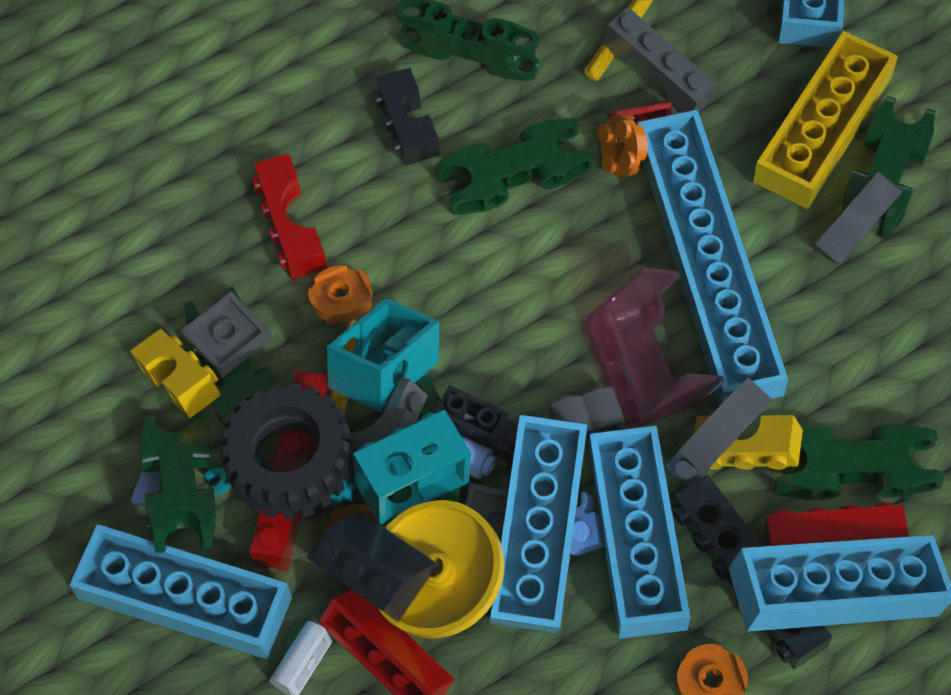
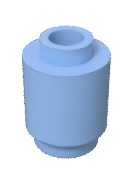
M462 437L471 452L470 476L479 480L483 475L489 476L496 462V458L492 457L493 449Z

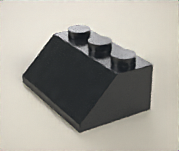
M360 511L327 528L306 557L397 622L402 618L438 566L435 561Z

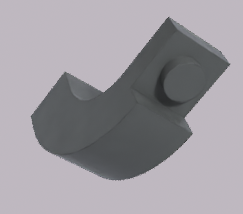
M400 378L380 418L362 431L350 432L354 453L365 443H376L386 438L390 432L397 428H407L417 423L418 416L428 395L410 379ZM352 462V476L354 477V464Z
M747 378L690 437L666 467L687 486L696 482L773 400L751 379Z

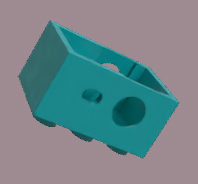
M384 299L327 346L328 388L381 413L386 409L400 378L410 379L415 383L439 362V321L391 299ZM355 337V348L351 353L345 350L344 346L350 338Z
M445 409L436 414L428 413L421 417L417 423L407 428H397L390 432L386 438L376 443L368 442L359 447L353 453L354 483L377 523L382 526L415 505L432 501L469 483L471 452ZM408 485L411 487L412 494L406 502L397 504L387 499L395 491Z

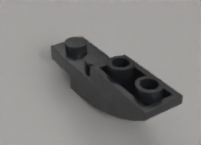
M449 385L434 414L445 409L459 434L493 449L495 456L513 464L518 422L509 419L508 412Z

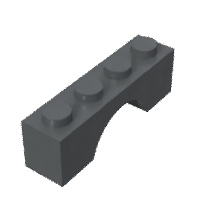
M629 7L608 24L603 44L623 62L634 60L648 67L662 83L667 94V100L678 111L684 113L698 110L700 112L710 102L717 84Z

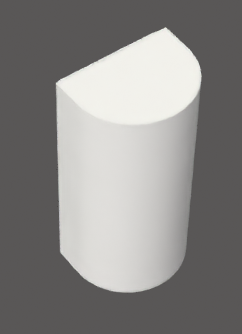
M311 621L305 623L269 679L273 686L287 695H299L332 643L326 629Z

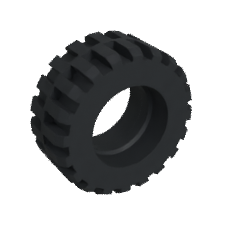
M280 383L270 385L271 390L262 392L260 388L252 392V399L249 401L242 399L236 405L238 410L236 414L233 412L229 413L225 420L227 429H223L220 435V443L222 445L219 449L220 458L234 493L240 500H245L248 508L255 512L262 508L264 516L275 518L277 513L283 514L284 519H295V513L301 512L306 517L314 514L313 508L320 505L324 509L331 504L330 496L332 494L339 496L345 488L343 480L347 481L350 479L354 453L350 431L342 410L335 407L334 400L328 395L321 397L319 390L308 386L306 390H302L299 383H289L287 388H281ZM283 431H303L315 437L319 442L318 449L312 459L301 468L293 471L273 472L261 467L256 461L258 451L264 442L273 435Z

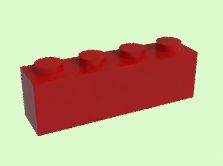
M890 502L875 504L873 507L859 508L857 505H846L839 508V510L827 511L824 508L816 507L801 513L779 510L771 515H767L764 525L766 546L910 537L904 505H893Z
M352 590L334 597L319 621V624L393 695H445L455 680L406 632L388 621L377 607Z

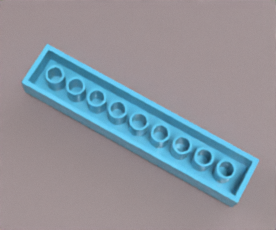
M698 110L638 122V125H642L645 130L648 144L647 157L642 162L719 406L747 378L751 379L771 399L783 397L788 377Z

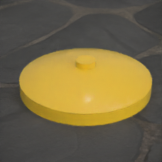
M447 500L428 501L405 510L386 526L385 529L438 564L399 622L379 609L388 621L400 630L413 636L443 638L466 630L482 618L495 601L501 588L504 574V555L496 532L478 512L458 502Z

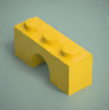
M160 328L130 350V353L142 373L157 387L163 384L173 403L190 419L221 396L215 385L218 378L208 365L201 367L202 364L193 351L185 352L184 345L175 335L169 337Z
M761 415L757 432L748 439H736L709 469L718 470L721 467H736L750 470L754 467H769L775 470H782L786 467H798L803 430L794 415ZM697 416L695 432L710 416Z

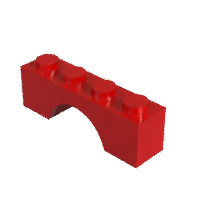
M287 153L254 163L257 176L251 178L256 194L263 193L265 200L261 201L260 205L265 220L269 218L272 220L273 226L268 228L273 244L280 243L282 251L277 252L282 270L288 269L293 280L327 269L325 254L316 228L299 226L286 217L289 205L301 194L298 177L290 154Z

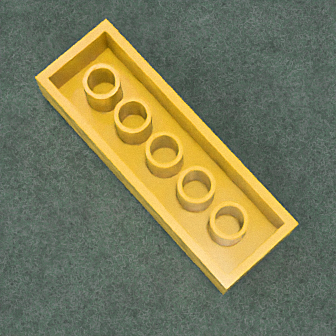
M843 31L757 161L753 183L809 209L891 80L898 56Z

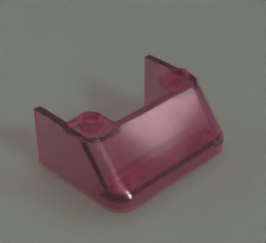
M641 267L588 316L586 322L588 337L607 385L614 389L626 421L625 424L643 425L690 410L726 382L723 376L686 373L676 381L672 377L653 330L661 324L665 315V305L660 294L680 278L678 271Z

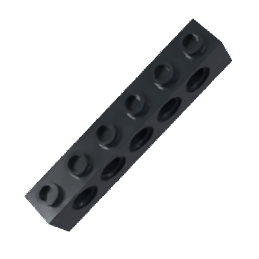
M707 474L674 495L672 513L676 521L682 527L686 525L693 534L692 540L701 553L706 552L713 561L712 567L718 577L722 580L727 579L733 587L732 593L738 602L728 568L741 548L763 547V545ZM707 514L712 516L715 521L704 523L699 519V516ZM721 541H730L736 548L725 550L719 543ZM825 626L797 628L798 631L793 633L787 632L784 629L762 630L760 632L763 635H769L775 643L774 649L778 657L784 663L789 662L795 670L828 648L833 636Z

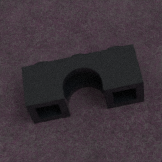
M411 68L376 77L377 90L373 91L377 107H383L385 111L382 118L386 131H392L395 137L391 138L396 156L402 155L405 166L439 156V139L430 116L426 115L419 118L406 116L408 112L421 108L420 92Z

